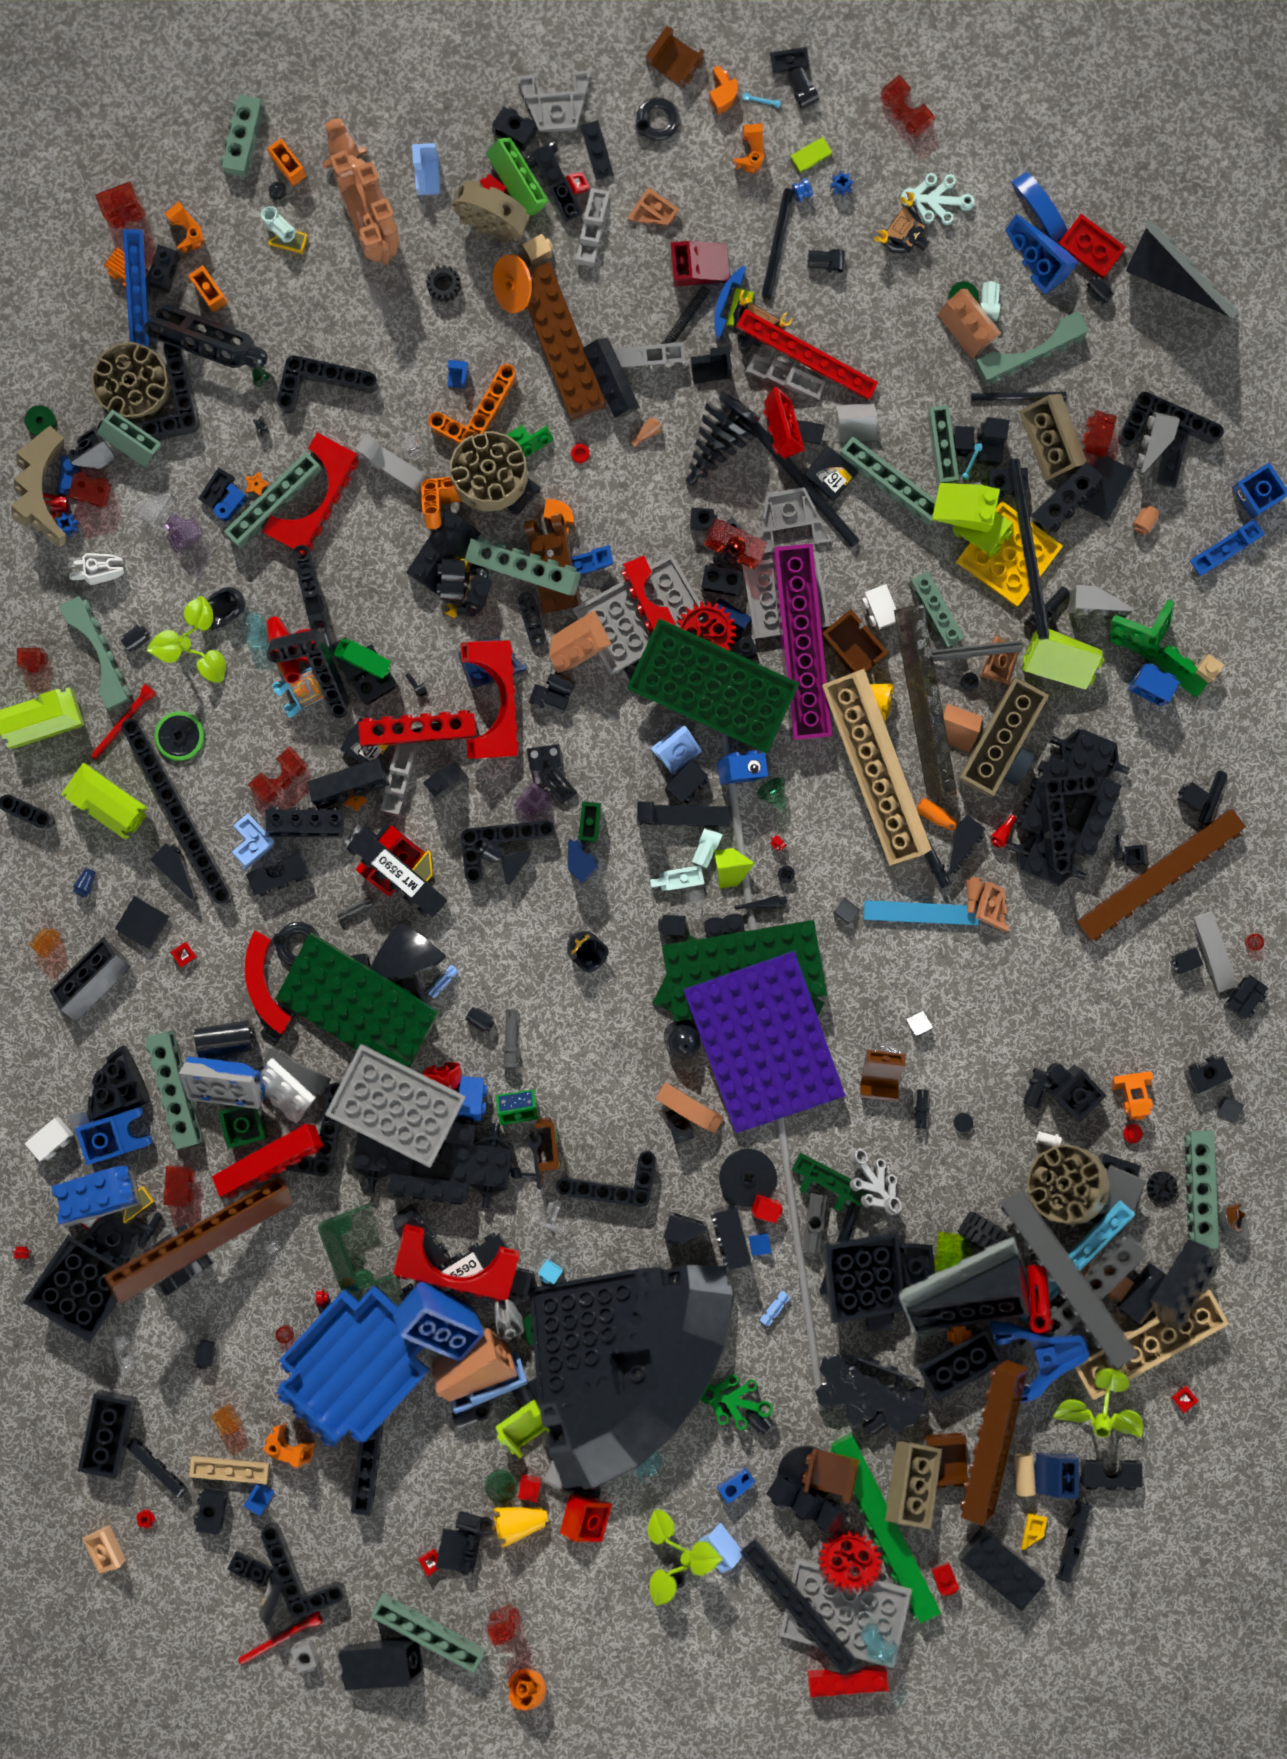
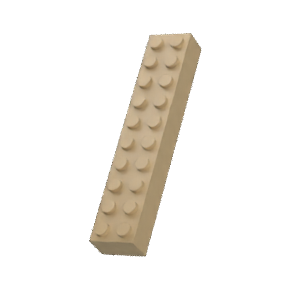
M865 669L823 684L824 692L889 865L932 850Z

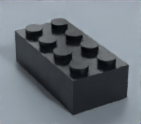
M1189 1239L1185 1243L1151 1299L1159 1322L1179 1330L1183 1324L1187 1323L1190 1312L1197 1306L1199 1297L1206 1291L1208 1282L1215 1276L1217 1271L1209 1246Z
M98 1390L93 1394L77 1472L116 1479L121 1475L137 1397Z
M981 1526L958 1554L960 1560L1021 1612L1047 1582L1037 1570L985 1526Z

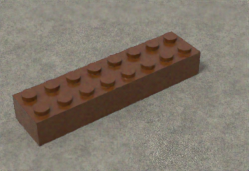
M548 262L530 269L532 292L526 309L570 421L606 408L604 397L583 350L584 346L551 263Z
M1008 1360L999 1364L990 1374V1381L992 1383L985 1396L987 1405L984 1406L981 1413L983 1422L977 1431L979 1440L973 1449L975 1457L968 1470L970 1479L965 1484L964 1491L966 1496L960 1505V1510H962L961 1518L982 1526L995 1515L1029 1369L1026 1366Z

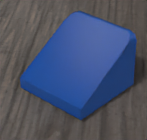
M768 1233L748 1236L752 1256L772 1253Z

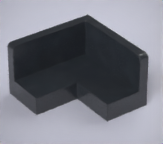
M729 346L711 348L710 353L707 355L690 357L694 384L731 379L732 364Z

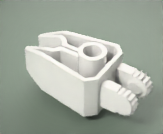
M86 553L82 557L83 560L68 563V568L70 569L84 568V571L70 573L69 578L71 580L86 579V582L90 585L114 580L124 574L123 567H114L123 565L122 558L111 554Z

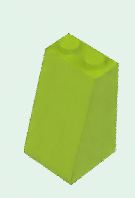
M1036 628L1023 656L1022 670L1087 690L1088 685L1094 683L1096 669L1101 668L1103 664L1102 650L1049 629L1050 636L1048 639L1039 640Z

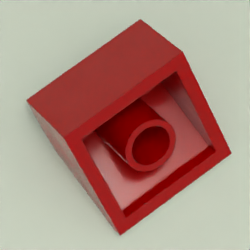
M569 1495L559 1533L574 1542H602L612 1504L582 1495Z

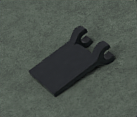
M542 1133L537 1135L536 1142L532 1140V1134L526 1137V1144L533 1150L537 1189H541L543 1186L542 1174L538 1166L540 1161L539 1146L543 1141Z

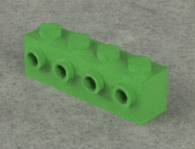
M511 137L498 139L486 152V155L501 181L507 187L510 196L524 206L527 210L525 214L534 216L541 211L549 200Z

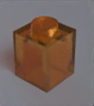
M43 928L30 942L29 946L42 958H48L63 940L59 938L61 934L54 928Z
M230 1402L210 1416L222 1436L227 1433L232 1435L240 1429L239 1425L242 1423Z

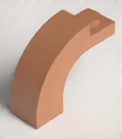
M666 1082L655 1098L670 1109L714 1134L724 1119V1116Z

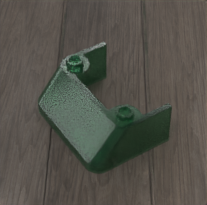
M370 1202L326 1218L318 1226V1232L338 1285L342 1291L347 1290L349 1293L372 1287L396 1276L393 1275V1272L374 1279L371 1271L367 1269L355 1271L342 1235L348 1233L353 1226L350 1215L367 1209L371 1206Z

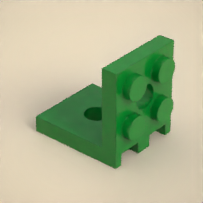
M1167 599L1152 628L1115 614L1112 619L1109 641L1116 646H1122L1134 653H1140L1152 658L1171 624L1175 602Z

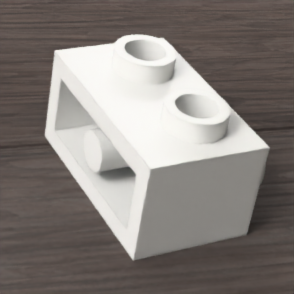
M886 584L869 590L862 595V605L865 610H868L870 625L875 627L876 631L893 625L900 620Z
M58 1117L54 1118L36 1133L25 1145L39 1161L45 1159L49 1161L57 1154L55 1151L59 1147L64 1148L71 1142L70 1138L74 1134L62 1119Z

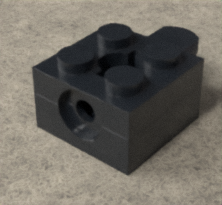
M1052 1063L1046 1070L1048 1078L1054 1083L1046 1092L1070 1118L1079 1123L1107 1096L1085 1071L1076 1065L1067 1070L1059 1063Z

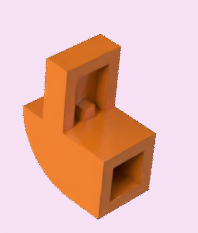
M720 65L713 68L712 74L719 87L709 92V101L717 115L734 105L738 91L736 78L730 80L726 70H722Z
M546 499L544 521L551 522L552 515L562 514L568 538L569 527H566V525L574 526L572 510L562 501Z

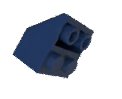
M570 839L568 841V870L583 884L599 869L597 866L599 862L591 853L587 855L583 851L585 847L577 839L575 841Z
M1036 1453V1493L1056 1498L1078 1499L1079 1458L1075 1454Z

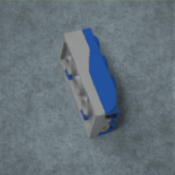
M188 1056L179 1072L188 1100L259 1109L265 1097L266 1087L261 1083V1072L253 1070L250 1066L243 1063Z
M130 1166L112 1167L51 1186L53 1196L57 1198L59 1205L58 1223L66 1228L141 1205L133 1168Z

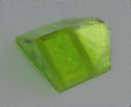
M938 1231L934 1259L935 1270L944 1271L958 1265L962 1260L972 1257V1249L967 1240L956 1233Z

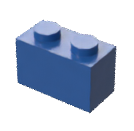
M461 1077L459 1093L466 1096L457 1114L458 1119L481 1121V1114L485 1115L486 1103H483V1096H487L488 1085L484 1084V1078Z

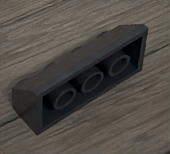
M447 509L442 516L441 526L433 530L407 570V576L436 594L437 583H440L441 576L437 575L438 564H441L442 559H465L470 540L478 539L481 533L463 518Z
M103 936L49 992L60 1010L77 1022L127 973L131 966L126 958Z
M984 1329L917 1368L937 1402L997 1368L1004 1361L987 1330Z

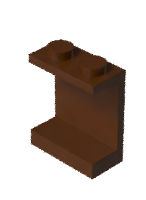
M668 25L646 55V63L682 88L686 83H691L695 75L694 71L696 68L700 69L705 62L704 50L701 48L699 52H696L674 37L673 29Z
M866 1050L860 1081V1098L899 1102L902 1072H905L906 1068L905 1054Z
M551 1117L539 1118V1122L535 1123V1128L551 1127L554 1158L540 1160L538 1163L539 1171L557 1170L560 1167L556 1121H551Z
M964 1432L925 1435L926 1446L942 1449L937 1488H945L946 1485L951 1484L955 1487L965 1486L969 1477L967 1475L965 1444L967 1442Z
M814 1448L812 1453L807 1455L806 1466L809 1467L808 1473H804L802 1484L805 1485L804 1492L808 1493L810 1488L843 1496L842 1502L850 1504L860 1460Z

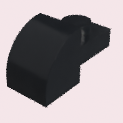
M536 1378L528 1381L526 1385L511 1390L520 1408H523L533 1400H538Z

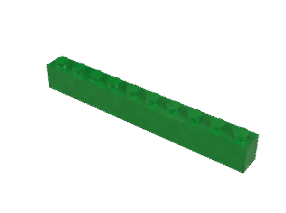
M852 1433L831 1442V1453L860 1460L853 1495L856 1494L859 1500L856 1504L861 1513L865 1512L868 1518L865 1522L870 1531L874 1530L876 1534L874 1540L878 1548H883L885 1554L882 1556L887 1566H892L894 1572L891 1574L896 1584L900 1583L902 1587L912 1589L909 1600L912 1607L909 1610L913 1618H918L921 1624L941 1614L897 1523L885 1521L887 1503Z

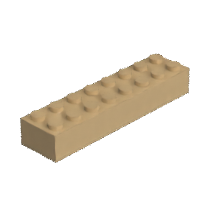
M1207 1288L1199 1297L1197 1306L1190 1312L1187 1323L1183 1324L1180 1330L1159 1322L1157 1315L1154 1314L1148 1317L1142 1325L1138 1323L1123 1331L1137 1351V1356L1118 1369L1114 1364L1112 1366L1105 1358L1106 1352L1103 1348L1099 1349L1098 1347L1089 1351L1087 1361L1073 1369L1088 1396L1095 1400L1106 1394V1389L1097 1387L1095 1383L1096 1375L1100 1371L1116 1369L1123 1372L1131 1380L1229 1325L1212 1292Z

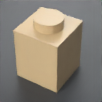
M543 234L522 244L523 251L532 266L552 256L551 249H553L549 238L545 239Z
M1208 654L1201 659L1195 673L1207 683L1214 681L1224 664Z

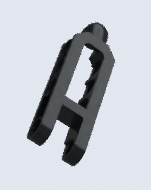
M162 305L157 310L156 317L150 318L144 325V331L150 338L230 368H239L243 365L258 368L267 364L268 361L267 352L260 347L254 346V341L249 334L172 305ZM163 311L168 312L171 316V319L165 318L163 315ZM151 324L156 325L159 332L153 331ZM198 324L203 325L206 329V332L200 331L198 328ZM215 331H220L224 338H219ZM234 337L238 338L241 341L240 345H237L233 341ZM186 338H191L195 345H190ZM204 344L210 345L212 352L207 351ZM222 351L228 352L230 358L224 357Z

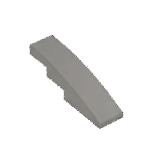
M591 188L576 256V264L590 267L595 266L610 195L609 191Z
M756 354L751 355L745 373L817 400L820 399L825 385V381L793 366L787 367L775 360L769 361Z
M418 743L396 745L389 769L388 780L390 785L385 787V795L380 813L396 817L400 816Z
M1209 911L1193 917L1200 947L1205 954L1208 969L1212 973L1216 991L1220 993L1236 987L1232 967L1213 912Z

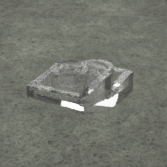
M119 1332L113 1336V1348L117 1362L123 1374L126 1375L135 1369V1362L129 1354L126 1355L125 1351L131 1348L129 1346V1338Z

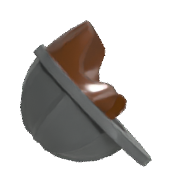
M1228 1204L1218 1216L1221 1230L1230 1236H1237L1242 1240L1249 1237V1228L1244 1219L1246 1214L1239 1210L1241 1204Z

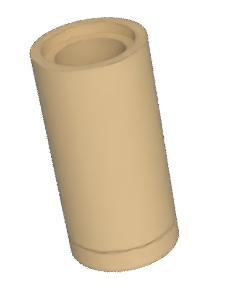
M1014 1454L1016 1495H1036L1033 1454Z

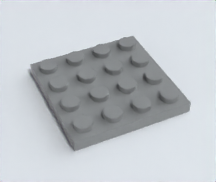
M816 551L813 553L822 629L830 627L818 553ZM772 559L742 564L754 639L780 636Z

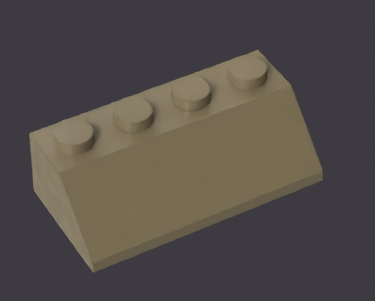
M1061 394L1048 395L1019 411L1045 481L1074 472L1087 462Z
M896 1442L885 1521L931 1529L942 1449L908 1442Z

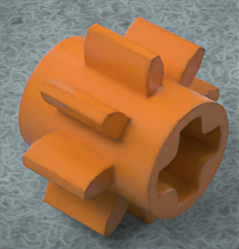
M966 1325L952 1326L951 1330L947 1332V1340L952 1341L953 1346L972 1337L971 1330H967Z

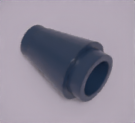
M85 868L72 886L74 888L72 892L87 898L88 894H91L96 872Z

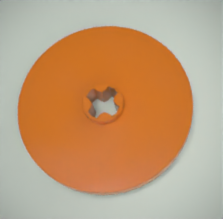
M514 254L504 255L497 261L494 267L492 279L494 294L499 305L506 312L519 313L527 307L531 298L532 282L530 273L525 262L519 256Z

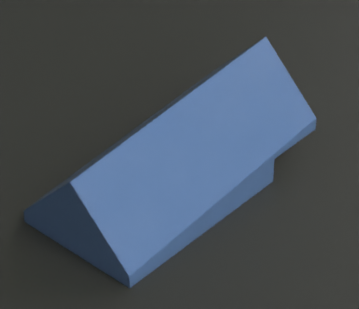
M518 1351L511 1353L517 1373L516 1377L451 1401L454 1413H459L528 1384Z

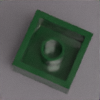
M235 1106L218 1111L227 1149L269 1138L261 1106L259 1109Z

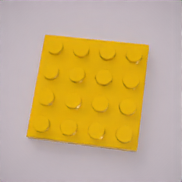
M1001 501L996 508V512L1013 522L1014 533L1012 537L1004 541L1001 551L997 555H993L991 559L987 557L986 552L970 542L956 563L1017 608L1030 591L1017 511ZM1030 522L1039 576H1041L1063 545Z

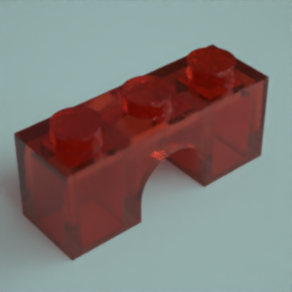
M898 75L882 88L880 99L886 107L889 106L893 110L894 117L905 124L906 131L917 138L934 124L936 117L924 103L914 109L905 105L904 100L910 95L911 87Z
M717 518L709 527L703 546L718 553H721L727 544L735 546L739 551L737 562L753 570L761 562L767 546V542L759 537L752 536L744 532V530L729 525L726 521Z
M291 746L276 758L282 766V773L278 778L269 779L265 773L261 772L247 784L264 803L274 801L278 797V791L282 788L284 790L292 784L291 780L296 775L300 777L307 770L305 767L308 764Z
M512 1603L490 1612L489 1619L491 1622L487 1623L486 1631L494 1648L516 1638L521 1615L518 1608L513 1607Z

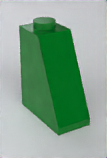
M341 638L333 656L378 678L387 676L391 669L390 660L350 639Z

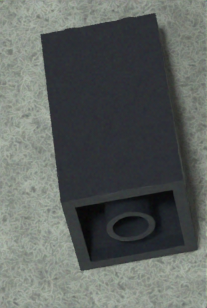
M407 1636L350 1644L339 1651L338 1660L341 1664V1681L344 1684V1690L409 1687L424 1674L420 1644Z

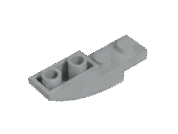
M684 342L614 349L622 368L686 361Z

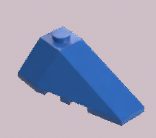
M1018 214L1014 216L1005 229L1015 249L1021 250L1025 258L1022 260L1024 266L1029 265L1033 273L1030 276L1032 282L1045 295L1068 278L1078 264V261L1069 252Z

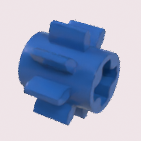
M840 171L837 177L832 176L834 183L830 184V188L835 190L834 195L838 193L844 197L846 192L851 193L852 188L850 186L853 185L854 180L849 179V173L846 175Z
M62 513L63 517L60 519L56 518L58 526L65 534L67 533L70 537H73L72 533L79 532L76 525H79L80 522L74 520L75 516L73 514L67 517L65 513ZM68 523L70 524V526L65 527L64 524Z

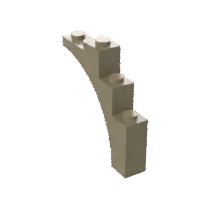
M49 426L17 452V465L24 471L14 478V490L21 498L11 505V516L17 523H21L25 527L31 523L37 531H41L46 535L49 542L55 543L60 548L65 544L66 534L54 522L47 510L43 499L42 483L48 466L64 447V437Z

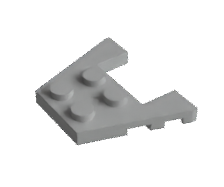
M590 70L573 72L575 91L535 94L534 75L517 76L518 85L539 133L577 130L590 80Z
M805 487L766 494L758 554L771 552L775 547L772 531L811 525L814 544L831 541V537L826 531Z

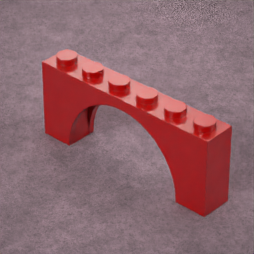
M318 432L315 434L308 450L320 459L327 470L329 486L325 500L315 512L301 519L285 520L271 515L262 531L265 536L291 550H294L298 545H305L309 548L310 553L314 547L313 541L315 537H319L323 531L322 525L324 521L329 520L332 515V506L334 503L337 504L342 496L340 492L343 486H348L351 480L349 475L352 470L355 471L360 463L357 453ZM300 550L298 552L301 555L307 554V552L304 550Z
M510 640L460 643L461 662L475 664L487 671L497 684L500 694V710L492 727L481 736L466 740L468 759L518 756L519 744L516 739L518 726L515 722L516 704L514 702L515 685L513 683L514 666L511 659L513 648Z
M405 1224L393 1267V1275H396L397 1278L403 1280L410 1278L414 1279L417 1283H432L438 1288L449 1287L459 1293L467 1291L477 1297L489 1296L495 1301L508 1300L519 1259L518 1250L499 1247L493 1261L482 1271L469 1276H451L438 1270L427 1258L423 1247L424 1229Z

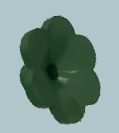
M264 366L252 370L253 384L257 387H262L263 382L270 378L269 372H264Z

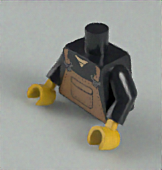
M906 192L908 200L905 197L900 198V201L907 204V206H903L887 231L878 230L877 232L881 235V238L879 236L874 237V241L881 242L890 253H910L914 246L925 251L930 244V241L922 236L926 229L925 221L914 202L915 197L912 192Z
M744 290L740 292V301H738L733 313L735 328L745 309L785 330V326L791 324L793 317L788 322L784 320L787 313H784L780 320V318L750 302L751 293H749L748 298H743ZM736 328V335L743 338L739 345V348L743 351L749 352L753 344L758 347L761 344H765Z
M465 561V572H471L464 593V599L460 607L448 603L446 606L450 610L444 612L452 618H455L457 615L473 617L483 609L492 584V580L488 579L489 571L486 568Z

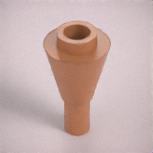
M649 417L639 434L630 441L632 445L636 447L643 440L662 432L660 429L662 427L661 423L656 418L651 419Z
M970 877V880H966L967 898L969 900L968 913H975L976 901H978L985 885L984 882H981L982 879Z

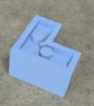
M434 143L412 144L417 195L440 194L439 157L436 145Z
M249 814L233 825V828L245 840L232 851V855L242 864L243 871L252 866L274 845V840L271 837H265V831Z

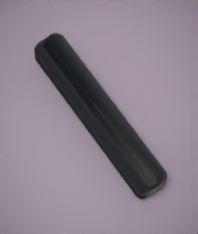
M1216 772L1209 790L1211 795L1204 804L1198 822L1202 825L1208 826L1228 776L1226 772Z

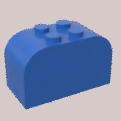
M424 1282L418 1283L393 1313L401 1337L459 1362L465 1358L484 1336L475 1311L465 1301Z

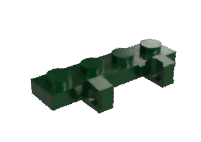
M803 1153L799 1154L792 1168L793 1171L801 1175L799 1179L803 1181L799 1191L806 1194L811 1184H820L835 1192L838 1200L834 1209L839 1212L842 1211L845 1203L850 1205L851 1201L861 1206V1198L869 1192L862 1189L853 1191L850 1187L851 1178Z

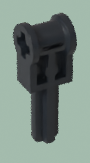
M1064 586L1060 587L1051 599L1044 604L1048 624L1057 615L1054 611L1070 595V591ZM1033 612L1023 624L1028 625L1035 631L1037 627Z

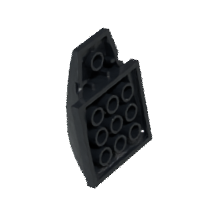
M109 1214L98 1220L83 1238L75 1240L67 1235L23 1303L91 1344L118 1302L111 1294L105 1276L129 1263L140 1232Z
M896 1232L823 1245L830 1320L833 1324L904 1311L899 1293H902L905 1288L928 1280L929 1276L935 1274L932 1245L900 1243L898 1233Z

